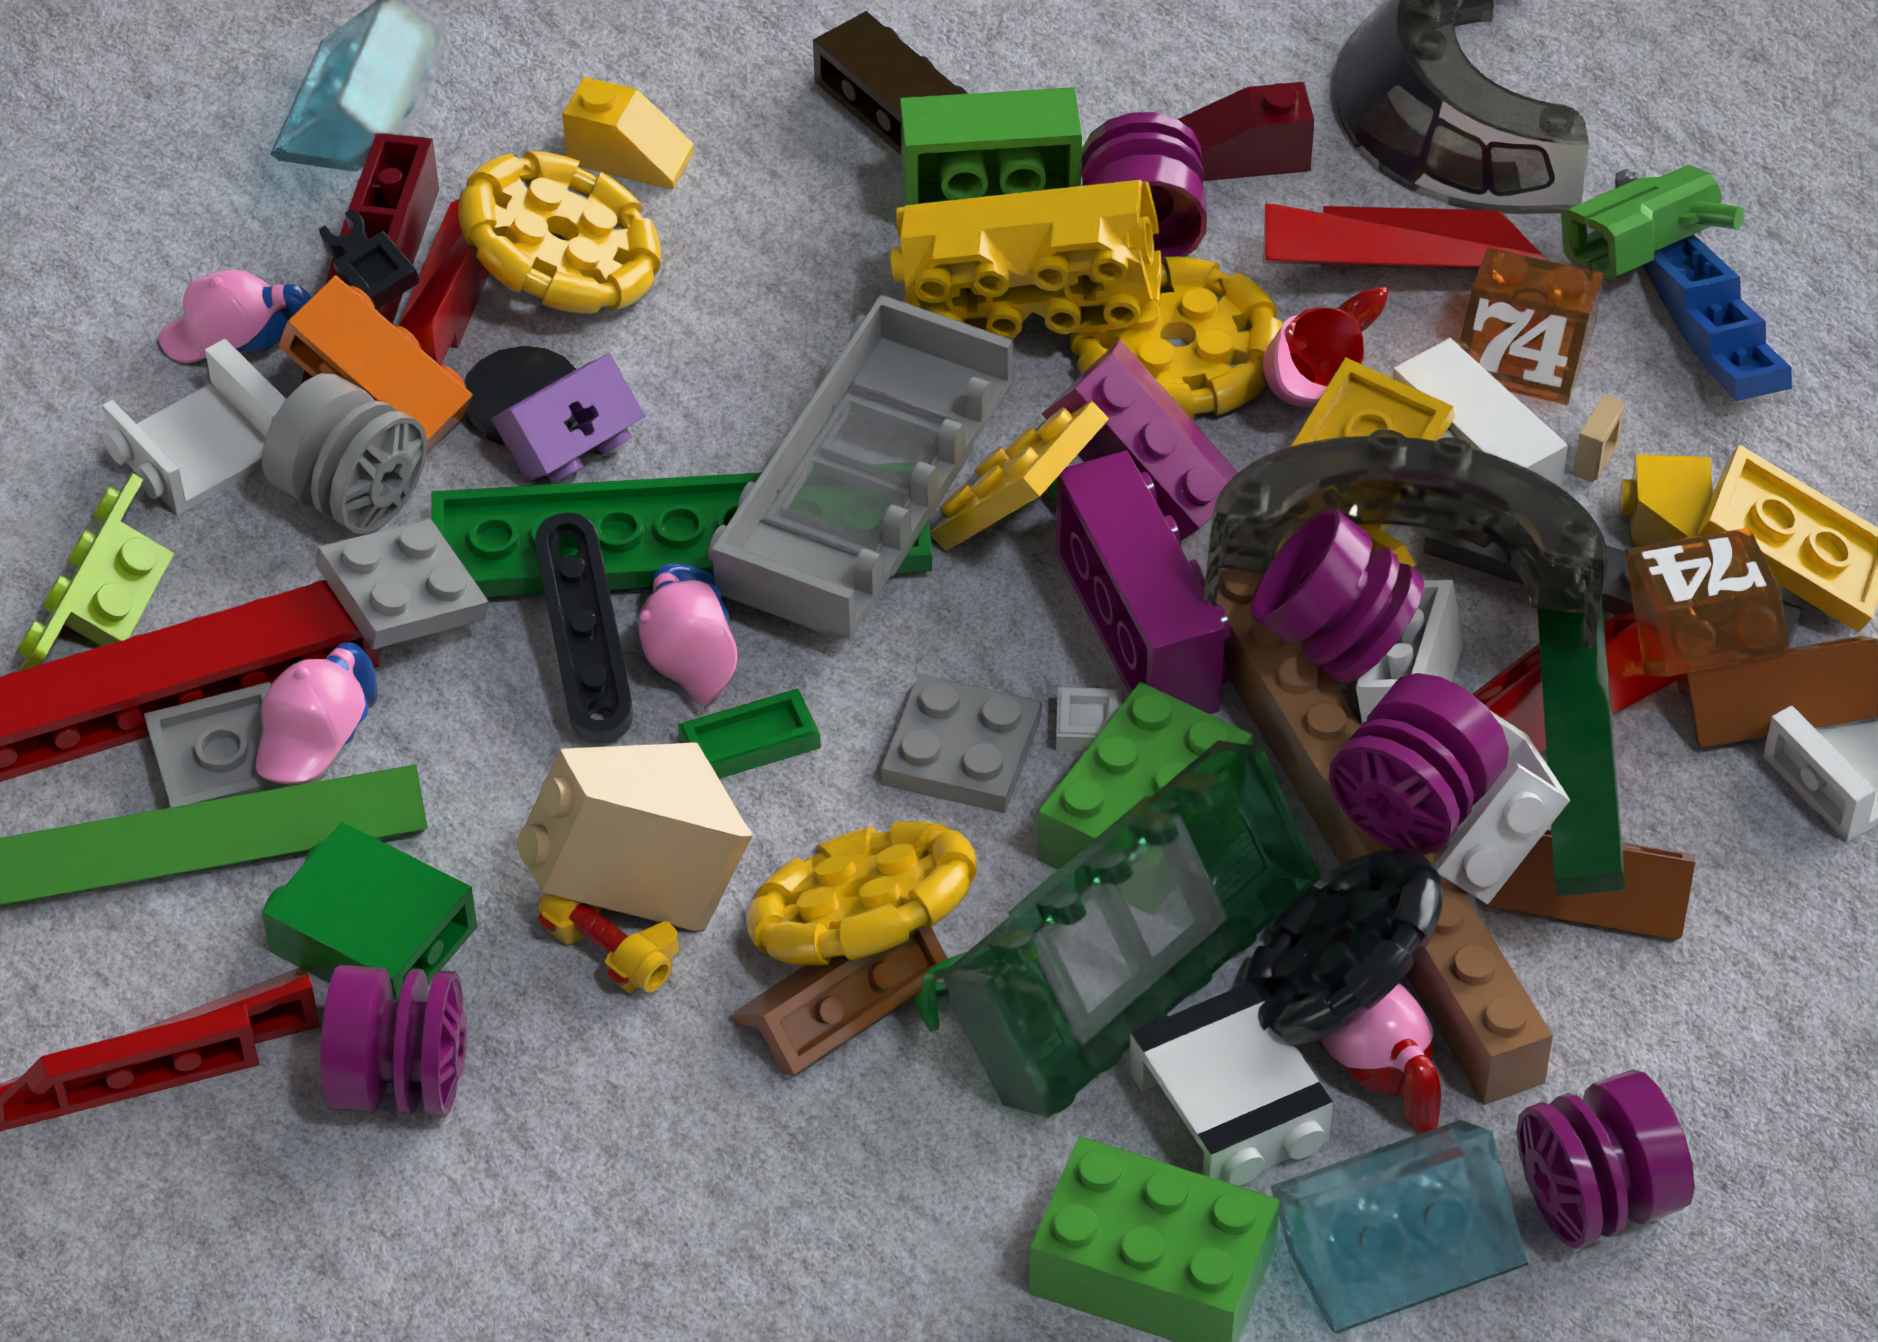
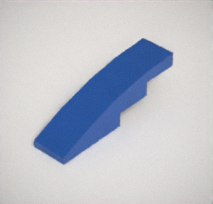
M1694 234L1655 251L1654 260L1643 266L1683 337L1710 374L1735 401L1792 389V367L1766 344V321L1741 299L1740 276Z

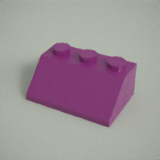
M1119 339L1041 414L1048 420L1063 407L1071 414L1093 401L1109 420L1077 455L1083 462L1128 450L1139 472H1147L1150 475L1157 494V505L1163 516L1171 515L1173 517L1182 541L1199 530L1212 517L1217 497L1223 487L1238 471L1122 340ZM1239 482L1223 493L1217 511L1234 495Z

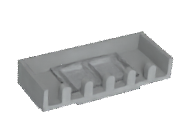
M880 295L867 316L861 314L856 319L850 333L849 343L841 355H834L828 361L823 373L822 383L813 397H805L799 405L794 426L784 440H776L771 447L766 461V468L756 483L751 481L743 489L737 511L728 525H721L715 531L709 545L708 558L710 561H713L715 586L721 590L722 596L827 635L829 632L851 639L889 577L895 575L973 451L974 442L1013 382V340Z

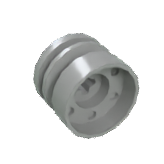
M320 373L304 381L286 398L273 418L264 441L262 467L266 480L276 489L306 506H314L330 520H336L341 526L354 534H369L386 525L409 499L416 488L424 468L428 443L424 427L415 418L404 412H398L384 401H375L365 390L336 374Z

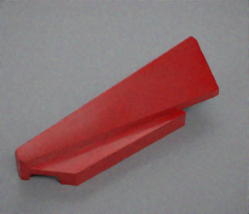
M459 199L450 203L418 277L420 283L414 287L399 321V326L411 332L419 342L421 350L440 366L443 364L449 347L458 349L489 275V272L476 257L478 249L475 245H470L466 242L461 230L458 216Z
M1265 204L1263 263L1508 271H1549L1551 268V261L1538 251L1501 210L1323 206L1322 213L1278 204Z
M1654 612L1616 614L1605 623L1612 715L1677 681L1675 668L1683 666ZM1538 643L1472 695L1486 705L1491 712L1526 733L1539 753L1546 750L1540 645Z
M296 968L129 1034L41 1056L23 1075L0 1083V1132L259 1066L255 1044L320 1028L310 976L305 968Z

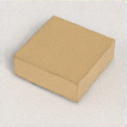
M1605 394L1601 397L1579 434L1574 476L1590 482H1594L1595 479L1598 480L1619 444L1625 408L1623 401Z

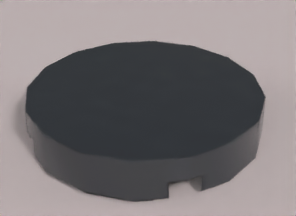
M518 346L498 350L479 360L466 374L464 381L466 389L473 394L465 411L467 422L475 431V427H477L479 430L486 432L488 440L499 445H505L491 418L573 372L576 368L565 356L546 348ZM572 414V416L564 422L565 425L568 422H570V427L573 425V423L576 421L574 415Z

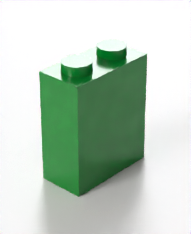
M341 822L325 841H319L311 848L306 856L304 865L285 886L277 887L270 894L262 911L271 953L300 968H305L307 972L329 983L334 970L340 965L385 967L390 976L394 999L399 998L406 974L411 969H422L427 976V983L429 985L434 975L439 970H442L477 928L471 886L344 822Z

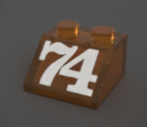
M1487 247L1472 287L1459 346L1509 392L1569 405L1597 324L1604 273Z
M1750 527L1624 549L1645 675L1667 677L1791 654L1781 591Z

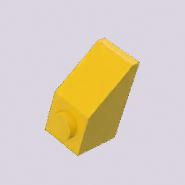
M583 77L562 113L566 156L579 160L578 167L597 172L602 171L606 174L674 189L694 154V144L635 88Z
M1636 454L1632 479H1621L1619 491L1620 516H1630L1631 542L1645 552L1681 545L1684 552L1674 555L1676 563L1708 557L1712 565L1705 577L1710 578L1713 567L1712 549L1710 543L1697 534L1713 496L1711 458ZM1700 567L1684 570L1692 573H1697Z

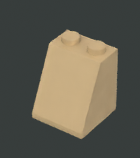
M698 743L568 748L559 750L547 778L541 785L540 793L527 822L519 833L516 846L521 860L528 866L543 893L657 922L669 921L673 926L700 931L706 930L752 838V834Z

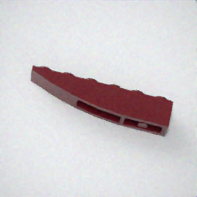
M376 132L348 210L356 211L363 218L368 239L384 231L412 265L414 264L439 192L433 138ZM346 217L339 237L346 236L351 232ZM332 258L326 284L336 275L333 264L336 258ZM403 294L377 309L392 324ZM306 370L303 373L302 383L313 377Z

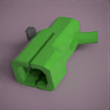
M1686 165L1661 177L1639 178L1637 172H1630L1629 169H1624L1615 175V189L1561 212L1563 252L1572 263L1587 270L1592 268V272L1610 280L1654 260L1655 251L1709 227L1740 229L1744 219V210L1740 206L1721 204L1722 195L1718 182L1709 172L1692 165ZM1587 224H1589L1590 228L1595 229V231L1587 234Z

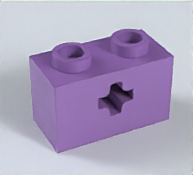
M608 353L588 362L492 417L491 420L526 482L547 475L550 482L555 483L582 468L584 465L579 456L596 446L600 455L630 440L632 435L628 427L646 416L612 355ZM573 414L578 425L574 426L571 432H569L564 422Z

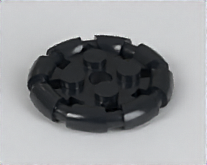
M1398 848L1391 852L1379 850L1355 858L1333 870L1332 876L1334 880L1321 889L1314 885L1309 887L1279 916L1270 928L1273 936L1272 940L1267 946H1258L1241 984L1252 982L1265 1001L1258 1011L1259 1023L1263 1030L1270 1027L1273 1032L1284 1037L1290 1044L1301 1045L1310 1043L1349 1025V1016L1362 1007L1368 1010L1372 1009L1400 983L1414 965L1412 956L1417 948L1427 946L1442 910L1443 891L1440 887L1441 877L1433 863L1423 855L1415 851Z

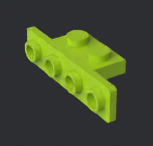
M132 473L120 491L110 485L101 497L91 515L92 518L100 522L94 534L85 529L66 560L75 566L72 575L68 579L60 574L41 607L50 611L44 625L34 620L15 653L25 658L18 671L38 666L43 662L64 624L100 646L130 638L175 554L121 522L143 481L141 477Z

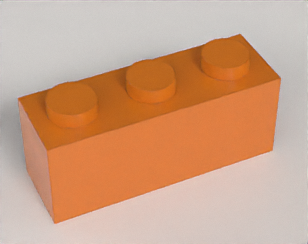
M336 275L287 321L278 345L280 349L311 376L314 377L320 373L336 374L365 390L375 401H384L398 412H404L415 418L425 429L428 443L426 454L462 419L473 396L466 389L465 382L457 372L448 366H440L421 350L419 342L411 332L402 326H394L375 310L372 300L365 292L355 286H348Z

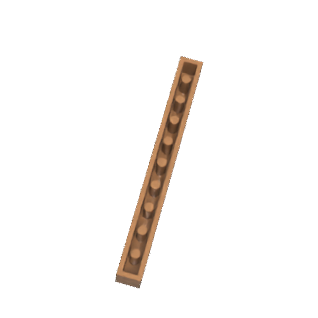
M1256 559L1209 574L1207 578L1204 576V579H1206L1207 596L1212 605L1220 604L1223 607L1230 624L1231 639L1224 643V659L1228 669V678L1339 864L1343 865L1355 858L1375 851L1387 850L1391 852L1394 850L1373 839L1357 826L1336 801L1329 782L1330 762L1361 724L1333 678L1324 672L1323 666L1311 663L1304 657L1302 650L1303 641L1294 645L1285 643L1252 618L1250 606L1254 591L1265 572V568L1260 560ZM1438 851L1424 854L1423 856L1434 865L1441 857V853ZM1439 875L1441 877L1440 887L1443 891L1440 918L1427 946L1418 947L1413 954L1414 965L1406 976L1482 1103L1486 1105L1545 1083L1553 1034L1464 890Z

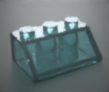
M376 0L320 42L270 154L278 161L357 172L364 167L376 132L401 135L397 132L400 124L417 103L418 97L414 94L417 84L426 76L433 65V59L430 57V54L439 34L399 0Z
M1463 1120L1443 1125L1270 1186L1273 1197L1280 1199L1279 1219L1288 1252L1328 1327L1335 1334L1528 1265L1493 1132Z

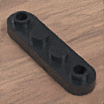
M559 513L549 517L540 525L536 533L535 545L569 720L574 732L582 739L598 744L609 743L619 739L628 731L633 721V707L599 537L594 524L586 517L576 513ZM565 548L578 550L572 556L564 557L558 554ZM598 710H607L612 713L609 718L604 720L591 718V715Z

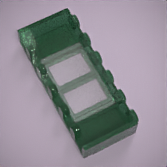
M1221 740L1215 742L1152 797L1145 796L1008 912L1010 916L941 974L950 992L948 997L1003 1106L1048 1118L1069 1107L1081 1089L1098 1074L1113 1068L1121 1060L1122 1053L1130 1047V1032L1168 1017V1013L1189 994L1205 987L1212 980L1213 973L1231 957L1253 945L1257 935L1292 905L1303 892L1321 879L1263 748Z

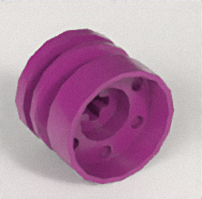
M1135 112L1109 119L1090 133L1082 147V186L1132 180L1149 182L1159 230L1158 234H1153L1154 251H1161V262L1163 257H1186L1195 251L1206 234L1207 208L1205 188L1203 187L1202 151L1193 130L1178 119L1156 112Z
M1328 508L1310 518L1280 548L1266 568L1254 591L1250 610L1255 621L1283 642L1294 645L1303 641L1302 650L1304 657L1311 663L1322 665L1324 672L1335 681L1346 684L1362 677L1376 666L1397 643L1410 624L1421 602L1425 584L1422 574L1408 564L1399 563L1397 555L1391 550L1379 548L1371 552L1373 544L1370 534L1340 511Z
M1415 673L1400 677L1369 713L1366 722L1361 724L1348 739V742L1331 760L1329 782L1336 801L1349 818L1369 836L1394 850L1399 848L1424 855L1438 852L1458 830V826L1471 813L1472 806L1486 794L1507 767L1509 746L1502 726L1488 707L1468 690L1443 677Z
M338 966L334 970L329 983L321 1034V1085L326 1106L330 1110L375 1112L380 1107L388 1082H393L396 1105L401 1114L412 1115L417 1110L422 1095L424 1109L429 1116L446 1117L451 1112L456 1097L458 1081L464 1070L467 1049V1017L463 1008V992L458 973L456 971L439 970L434 975L430 989H428L427 976L422 969H411L406 974L399 998L394 999L390 976L385 967Z
M1632 1069L1593 1083L1584 1091L1583 1100L1579 1096L1565 1093L1555 1098L1550 1104L1541 1102L1525 1108L1519 1114L1516 1132L1519 1156L1526 1181L1536 1205L1550 1229L1565 1245L1578 1249L1592 1244L1601 1235L1611 1237L1626 1228L1627 1218L1643 1225L1681 1211L1692 1203L1695 1189L1694 1171L1685 1134L1673 1107L1661 1088L1645 1072Z

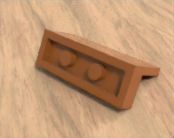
M1856 636L1675 668L1678 692L1689 697L1696 742L1702 747L1768 736L1771 717L1790 706H1793L1814 728L1878 717L1877 638Z
M1547 829L1489 904L1486 905L1677 940L1683 935L1695 867V855L1622 842L1626 890L1557 897L1554 880L1551 830Z
M920 926L909 932L908 941L883 952L857 960H849L845 955L832 957L828 965H805L735 1010L732 1014L739 1026L758 1027L782 1073L795 1075L918 994L926 972L935 964L948 958L932 928ZM943 976L938 977V978H935V979H934L935 982H936L937 980H939L940 978H942Z

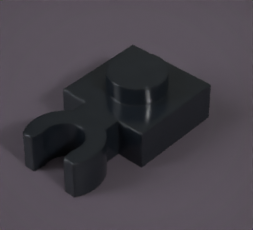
M350 209L345 212L347 224L351 230L346 236L338 237L333 235L325 225L319 228L324 250L328 255L336 258L333 261L336 275L348 286H355L365 292L372 300L375 310L420 283L416 268L384 231L368 239L364 220L356 211Z

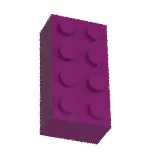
M1128 450L1066 467L1057 477L1056 556L1129 695L1139 682H1142L1208 714L1220 712L1222 684L1228 682V669L1224 659V643L1231 639L1230 624L1223 607L1220 604L1212 605L1207 596L1205 579L1200 565L1195 559L1188 561L1181 548V537L1175 520L1171 515L1163 516L1158 507L1157 494L1150 475L1147 472H1139Z

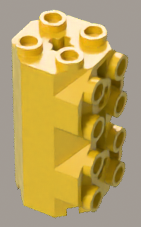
M1132 180L905 205V207L897 208L896 223L901 247H893L891 250V269L895 283H905L904 303L999 336L1014 339L1022 330V322L1031 313L1044 317L1046 327L1058 334H1069L1072 332L1076 334L1128 328L1139 320L1140 310L1149 301L1160 299L1161 251H1154L1153 234L1159 233L1158 219L1149 182Z

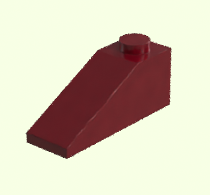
M1304 82L1246 87L1178 119L1193 130L1201 146L1203 181L1311 171L1315 120Z

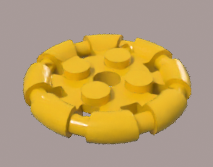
M527 151L523 154L522 158L518 159L513 154L507 153L495 157L476 168L467 179V187L460 193L458 206L460 227L466 242L470 245H475L478 249L476 254L478 261L490 274L517 294L524 290L543 299L541 305L552 309L578 314H595L601 307H606L610 311L628 307L642 298L654 285V275L659 272L662 259L661 244L657 230L652 220L643 219L641 216L642 204L624 186L601 171L599 176H596L579 168V160L542 151ZM567 188H569V189H571V190H573V191H575V192H577V193H579V194H581V195H584V196L588 197V200H586L585 198H583V197H581V196H579V195H577V194H575V193H572V192H570V191H567ZM614 228H622L623 230L615 231ZM550 232L563 236L567 241L556 238Z
M1175 256L1162 258L1160 288L1166 287L1167 293H1160L1159 300L1149 301L1140 310L1139 320L1133 326L1115 330L1070 333L1071 349L1076 356H1079L1077 366L1081 374L1096 362L1115 342L1121 339L1184 412L1194 420V414L1213 412L1215 416L1228 413L1251 401L1265 389L1266 384L1263 371L1265 351L1284 323L1276 319L1278 310L1271 297L1249 277L1240 272H1236L1233 276L1220 271V264L1217 262L1193 257ZM1216 295L1222 297L1218 303ZM1182 338L1189 341L1190 344L1175 347L1166 340Z
M899 821L891 825L890 831L877 833L874 827L869 826L839 835L818 844L815 847L818 853L805 861H802L799 857H794L776 870L756 891L755 899L748 907L746 915L747 933L754 946L760 952L770 955L771 958L779 962L794 965H828L832 957L845 955L849 960H857L883 952L908 941L909 932L918 927H933L963 901L969 892L970 884L974 881L977 874L976 852L963 834L956 830H950V828L943 824L934 822Z

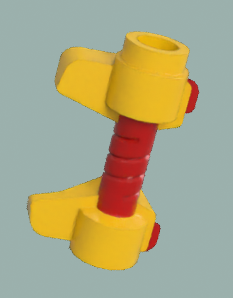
M547 893L542 895L538 906L540 913L538 917L539 922L547 928L550 934L565 945H571L586 937L609 954L605 959L607 973L610 980L624 991L632 994L638 988H642L647 993H651L659 989L666 982L673 968L671 959L680 950L677 930L669 921H663L628 936L599 914L602 907Z

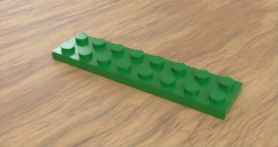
M916 464L870 467L910 481ZM762 472L431 491V520L485 597L544 594L535 537L540 525L549 517L559 513L580 514L594 524L599 537L609 590L653 587L652 578L655 571L665 564H690L714 575L713 561H710L708 558L711 539L719 526L728 525L737 511L743 489L751 481L756 483ZM812 472L787 511L871 541L882 525L887 509L891 504L894 505L896 501ZM929 521L896 573L932 571ZM565 548L558 554L567 557L575 555L578 550Z

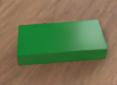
M798 688L677 724L680 743H698L719 779L821 748L819 730Z

